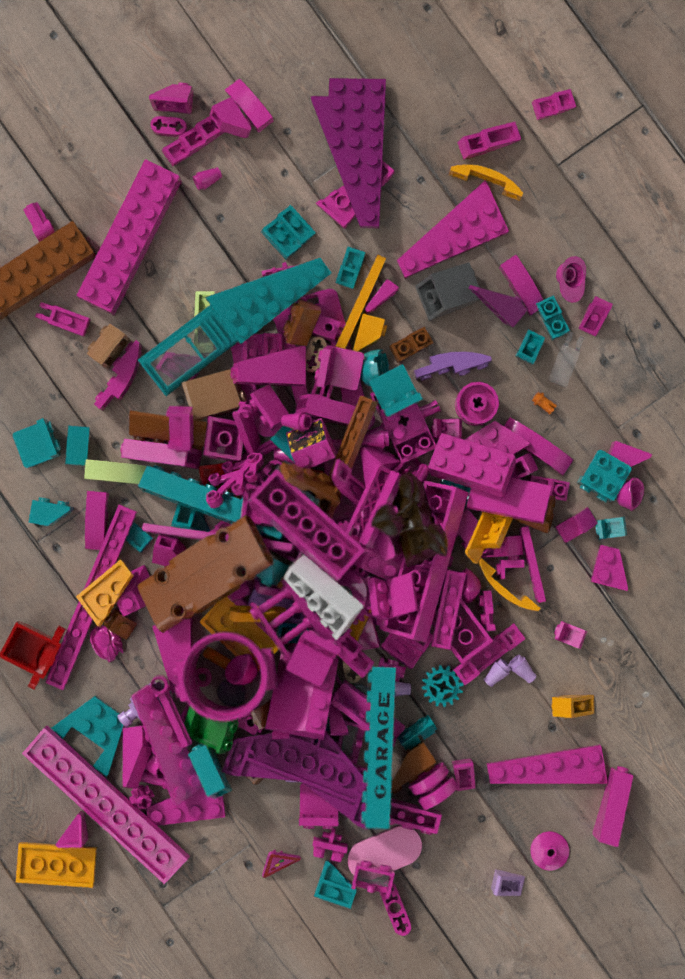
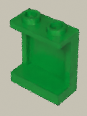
M190 705L184 725L191 739L215 749L218 754L228 753L232 747V738L239 723L238 719L218 721L207 718L194 710Z

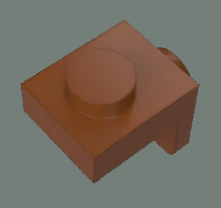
M115 608L111 610L103 623L108 630L126 640L137 625L130 618L123 617Z

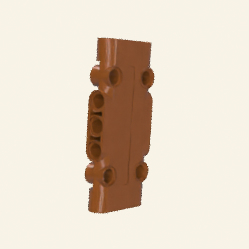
M245 515L228 527L219 529L215 535L203 538L169 561V565L164 568H158L152 576L139 583L138 590L157 629L164 633L181 621L191 619L194 614L205 611L241 588L242 583L253 580L258 573L273 565L274 562L251 517ZM228 533L229 539L226 542L225 536ZM244 568L246 569V575H245V576L243 575V569H244ZM182 607H183V609H184L183 615H182V613H181V608H182Z

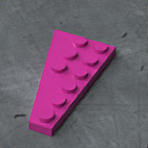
M486 180L397 260L404 279L509 232Z

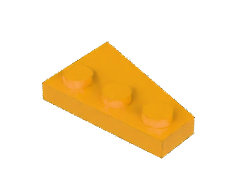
M121 559L76 596L98 627H101L134 576Z

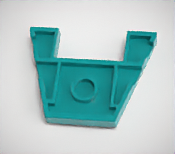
M95 695L51 727V729L64 739L73 727L104 749L93 767L106 777L109 775L124 725L117 717L120 713Z

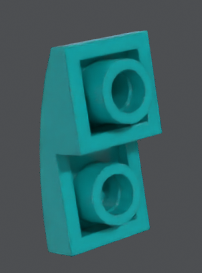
M554 295L536 303L543 323L552 340L570 332Z

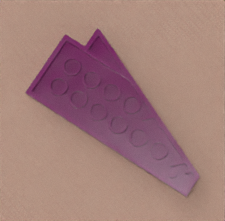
M329 78L328 96H311V102L360 228H379L386 79Z

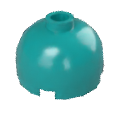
M383 349L372 350L364 354L361 380L369 387H371L369 384L370 380L390 371L386 353H381Z

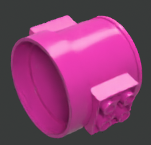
M215 633L201 639L192 646L184 659L176 661V665L173 666L174 678H178V685L175 687L177 698L180 697V702L188 701L194 710L213 720L230 721L248 714L258 705L266 690L278 687L273 647L260 649L255 642L236 633ZM227 639L240 642L247 646L257 657L261 668V684L255 697L247 703L232 707L222 706L209 700L201 691L196 678V665L202 651L213 641Z

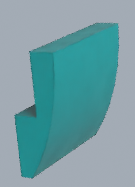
M292 205L279 213L276 219L261 230V233L285 260L316 234Z

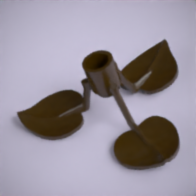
M406 472L399 479V489L402 495L409 499L408 503L398 513L388 504L380 506L375 512L370 526L379 529L391 537H396L404 532L423 530L425 531L423 539L427 546L437 554L445 557L448 553V539L445 531L439 525L432 523L428 528L426 526L404 528L405 520L400 515L413 501L420 504L425 497V491L420 480L412 473Z

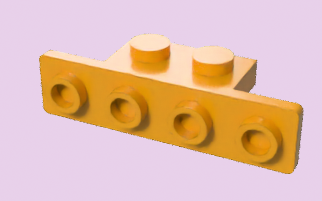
M482 512L465 550V554L473 563L479 562L484 548L501 547L513 518Z

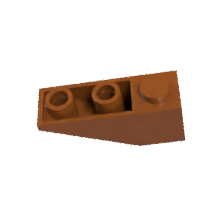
M423 740L406 751L391 779V793L396 794L403 788V784L414 782L419 778L418 774L423 771L427 773L435 767L436 760Z

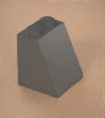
M469 262L432 273L415 286L429 321L472 305L480 300L469 289L470 285L480 287Z

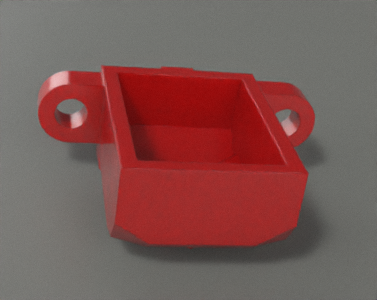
M17 621L0 652V658L32 673L33 676L27 687L35 690L41 678H45L50 666L53 665L56 654L62 645L61 639L66 628L59 625L53 637L24 622Z

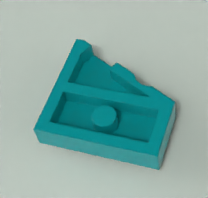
M326 859L314 897L351 909L357 888L351 889L352 883Z

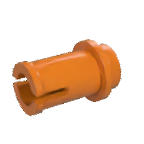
M539 391L531 400L534 402L533 405H538L549 415L557 406V404H554L545 397L543 392L540 393Z

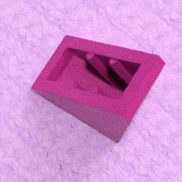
M471 758L452 761L454 779L459 786L456 791L475 789L474 765Z

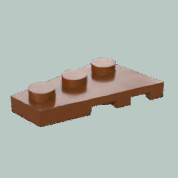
M285 462L280 465L279 469L287 483L303 491H307V489L312 491L316 498L320 500L323 498L328 499L330 505L334 507L341 503L327 474Z

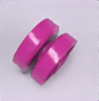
M471 382L464 386L455 400V412L459 419H462L465 424L471 426H480L489 422L497 413L499 407L497 393L490 385L483 382ZM474 401L479 402L480 406H478L477 408H475V407H474V405H475Z
M443 762L434 765L435 767L427 773L424 771L417 780L408 785L414 795H420L418 802L424 810L439 804L459 787L453 777H446L449 771Z

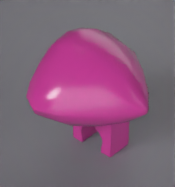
M466 568L461 572L466 573L461 599L466 604H469L480 593L481 583L478 577Z

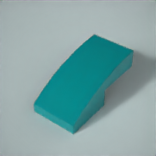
M347 246L335 282L336 284L354 289L366 252Z

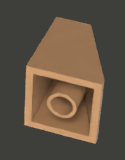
M231 369L182 383L188 405L193 407V420L206 421L208 416L218 417L238 410L240 408L239 402L247 401V395L244 390L242 391L241 385L233 384V379H231L230 375Z

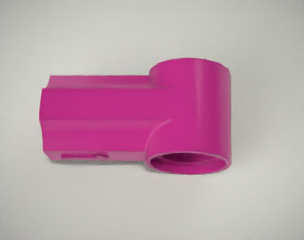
M38 202L31 203L23 209L39 242L56 232Z

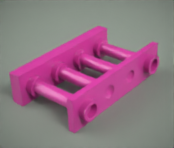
M283 579L281 581L284 586L282 591L259 607L253 602L249 603L252 608L250 610L251 615L255 620H260L283 655L281 658L282 662L287 666L293 653L289 655L283 645L307 628L318 633L320 638L324 640L325 638L311 620L314 613L308 608L304 597L300 598L287 581ZM285 597H291L294 601L292 607L268 623L263 613ZM301 612L304 617L303 622L279 639L273 629L294 614Z

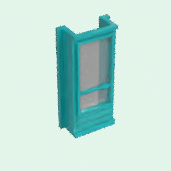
M209 305L144 354L138 361L167 397L180 387L183 382L188 381L238 341Z

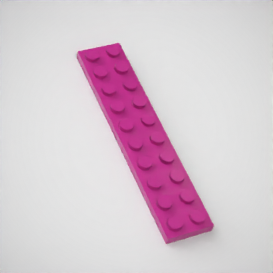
M48 725L43 728L22 753L163 884L190 857L188 853L141 810L132 805L129 799Z

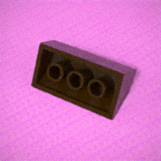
M400 489L392 503V506L397 505L398 512L409 501V499L402 495ZM426 492L422 503L417 504L413 501L400 515L405 520L404 528L421 526L428 528L433 523ZM423 530L399 534L407 567L437 555L425 543L423 539L425 531Z

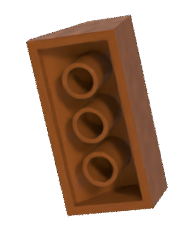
M130 410L129 435L134 437V440L139 441L152 439L155 443L164 444V441L169 442V417ZM193 420V449L202 450V447L205 446L207 422Z

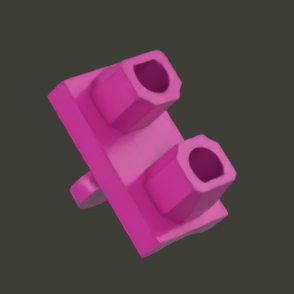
M336 828L331 829V833L323 831L322 837L324 838L315 836L313 838V856L323 858L325 849L333 850L331 860L341 862L344 853L347 854L348 844L333 841H341L342 835L335 834Z

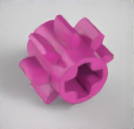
M138 785L137 789L131 791L132 796L129 797V800L137 808L146 809L153 803L151 798L155 796L148 785Z

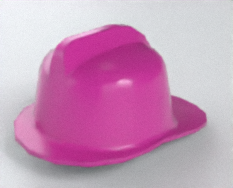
M571 256L566 259L556 272V279L560 284L562 297L570 303L581 300L585 290L586 265L577 256Z

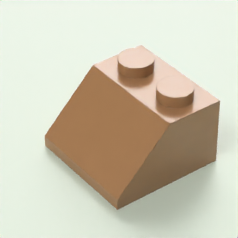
M112 324L104 326L99 333L100 337L97 341H93L87 349L89 350L87 355L107 370L131 341L126 334Z

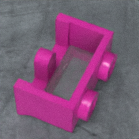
M344 719L348 735H340L336 743L353 764L357 765L365 729L354 721Z
M365 860L357 863L351 889L360 887L367 889V892L386 893V897H390L395 871L391 870L392 867L388 865H380V868L372 866V862Z

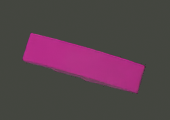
M209 116L196 123L195 127L180 135L178 140L165 146L162 152L170 164L175 166L225 132L219 131Z
M316 612L311 620L325 640L329 639L337 643V646L341 648L338 655L363 678L374 664V661L361 651L363 645L350 635L352 631L350 628L335 640L332 636L334 632L329 626L324 627L320 622L322 618Z

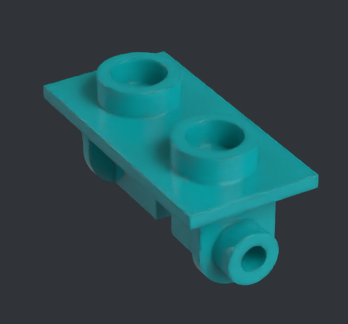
M427 715L418 719L409 728H405L397 738L405 750L411 749L421 742L418 736L421 735L425 740L435 733L437 727L430 716Z

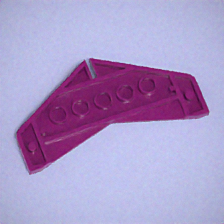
M326 730L324 739H319L317 745L314 744L315 738L289 734L288 739H272L271 733L234 740L222 769L223 773L232 776L300 781L348 817L354 824L366 830L368 829L365 828V823H361L362 811H366V803H362L363 791H367V783H363L362 773Z

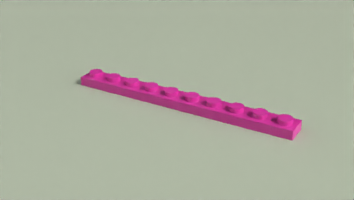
M118 505L84 589L117 563L137 511ZM80 602L77 604L62 645L45 682L61 690H64L93 621Z

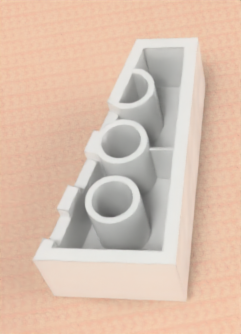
M305 555L299 558L284 576V579L300 598L304 597L307 600L308 608L312 612L315 610L322 618L320 622L324 627L329 626L334 632L332 636L335 640L351 626L364 607Z

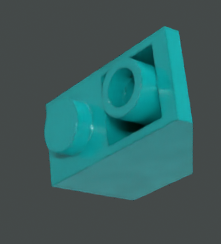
M39 497L38 501L32 500L28 523L52 526L73 512L74 507H70L69 502L58 501L57 504L50 503V499Z

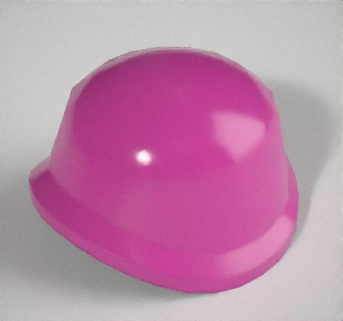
M638 478L625 481L616 496L618 504L633 512L643 499V482Z
M250 654L239 655L233 658L226 666L225 677L233 685H246L254 680L258 667Z

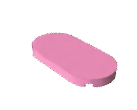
M402 825L395 826L353 845L348 855V867L354 875L356 864L361 863V860L372 862V866L380 868V865H388L392 867L391 870L395 871L417 860L422 850L421 838L414 829L408 830L402 828ZM361 869L359 878L368 880L383 876V874Z

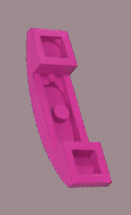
M511 417L504 425V427L530 442L531 445L524 448L525 450L539 458L562 476L573 461L570 456Z
M339 459L336 461L333 471V482L344 496L358 505L366 486L351 475L352 469ZM375 489L370 493V500L376 495Z
M514 623L493 637V642L465 663H460L453 669L464 685H467L493 662L525 640V637Z

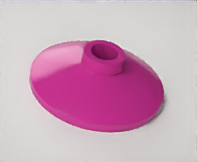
M547 831L535 837L531 844L530 853L538 867L552 871L561 868L566 863L569 857V846L563 836L556 832ZM553 849L554 854L549 856L547 854L548 850Z

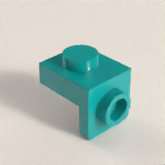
M625 517L597 520L596 533L600 539L628 536Z

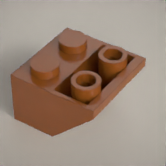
M298 299L297 303L294 302L291 307L290 313L292 315L290 321L286 320L283 331L286 343L307 346L321 313V308L308 301Z

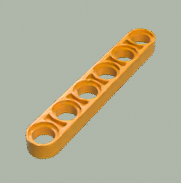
M377 255L335 347L346 348L385 263V257Z

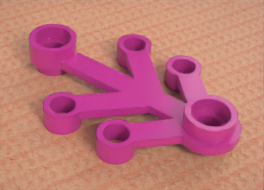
M251 453L247 456L246 460L234 464L232 461H226L222 464V468L228 474L219 476L218 473H214L209 476L208 480L212 486L227 481L217 491H210L206 495V501L210 508H217L223 503L222 495L231 486L235 495L244 493V477H246L249 483L255 482L258 479L257 469L261 468L264 464L261 453Z

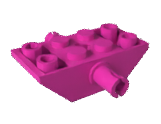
M374 392L370 393L372 400L378 402ZM434 400L422 407L414 403L387 417L378 402L376 411L382 422L381 426L366 433L381 429L388 431L390 442L403 464L436 448L425 418L441 410L437 406V401ZM400 417L407 418L406 426L403 424L399 425Z

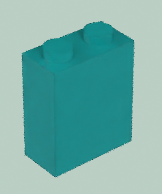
M203 744L192 748V752L188 755L207 797L217 799L231 792L232 788L225 773L222 772L223 768L214 749L207 745L203 746Z

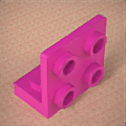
M412 573L385 581L375 577L368 579L372 617L386 621L418 611L414 576Z

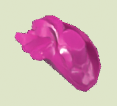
M101 625V627L96 626L92 629L90 642L100 658L107 660L109 663L115 660V656L119 652L124 653L120 636L108 630L105 625Z

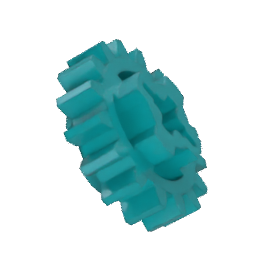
M439 665L438 670L431 667L433 672H426L428 678H422L426 685L421 686V688L427 690L423 694L424 697L430 696L429 703L435 701V706L437 707L440 703H442L443 707H446V702L453 705L452 700L454 698L459 700L457 694L463 693L459 687L464 684L458 682L459 677L455 676L453 670L449 671L450 666L447 665L443 669L442 665ZM442 673L441 677L432 679L435 675ZM449 675L453 677L455 686L450 684ZM445 681L449 688H443L441 691L436 684H442ZM430 686L436 689V696L431 693ZM452 693L449 697L443 698L445 694Z

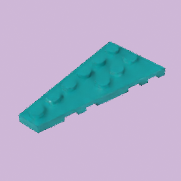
M320 257L204 298L239 344H242L332 274V272Z

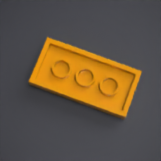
M228 597L216 603L200 620V623L211 634L221 632L236 633L249 638L260 649L273 647L274 654L279 650L273 640L254 622L230 620V607L236 605ZM219 640L235 656L250 654L258 667V671L261 669L257 657L247 646L234 640Z
M18 843L16 883L93 888L97 847L58 848L55 844Z

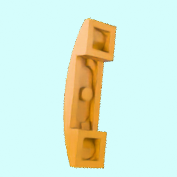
M464 164L451 166L449 175L467 181L468 176L472 175L504 187L502 195L520 201L523 195L521 189L512 180L495 170L478 165Z
M480 558L478 565L484 578L499 595L522 608L534 611L541 609L526 595H523L519 600L491 577L496 570Z

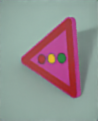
M274 849L268 853L262 873L263 878L300 861L301 857L299 855L286 854L283 851L276 852Z

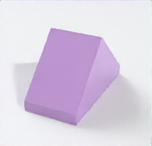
M495 869L491 886L493 894L496 896H521L525 877Z

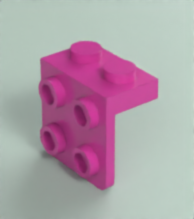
M327 345L323 350H320L318 361L321 363L320 368L315 373L316 386L324 388L328 384L357 390L361 377L364 353Z
M306 630L301 635L286 666V670L316 686H321L334 658L338 656L341 648L337 646L336 642L329 639L324 640L319 637L318 633Z
M301 783L299 826H303L304 829H314L315 826H323V829H334V826H338V810L304 783Z

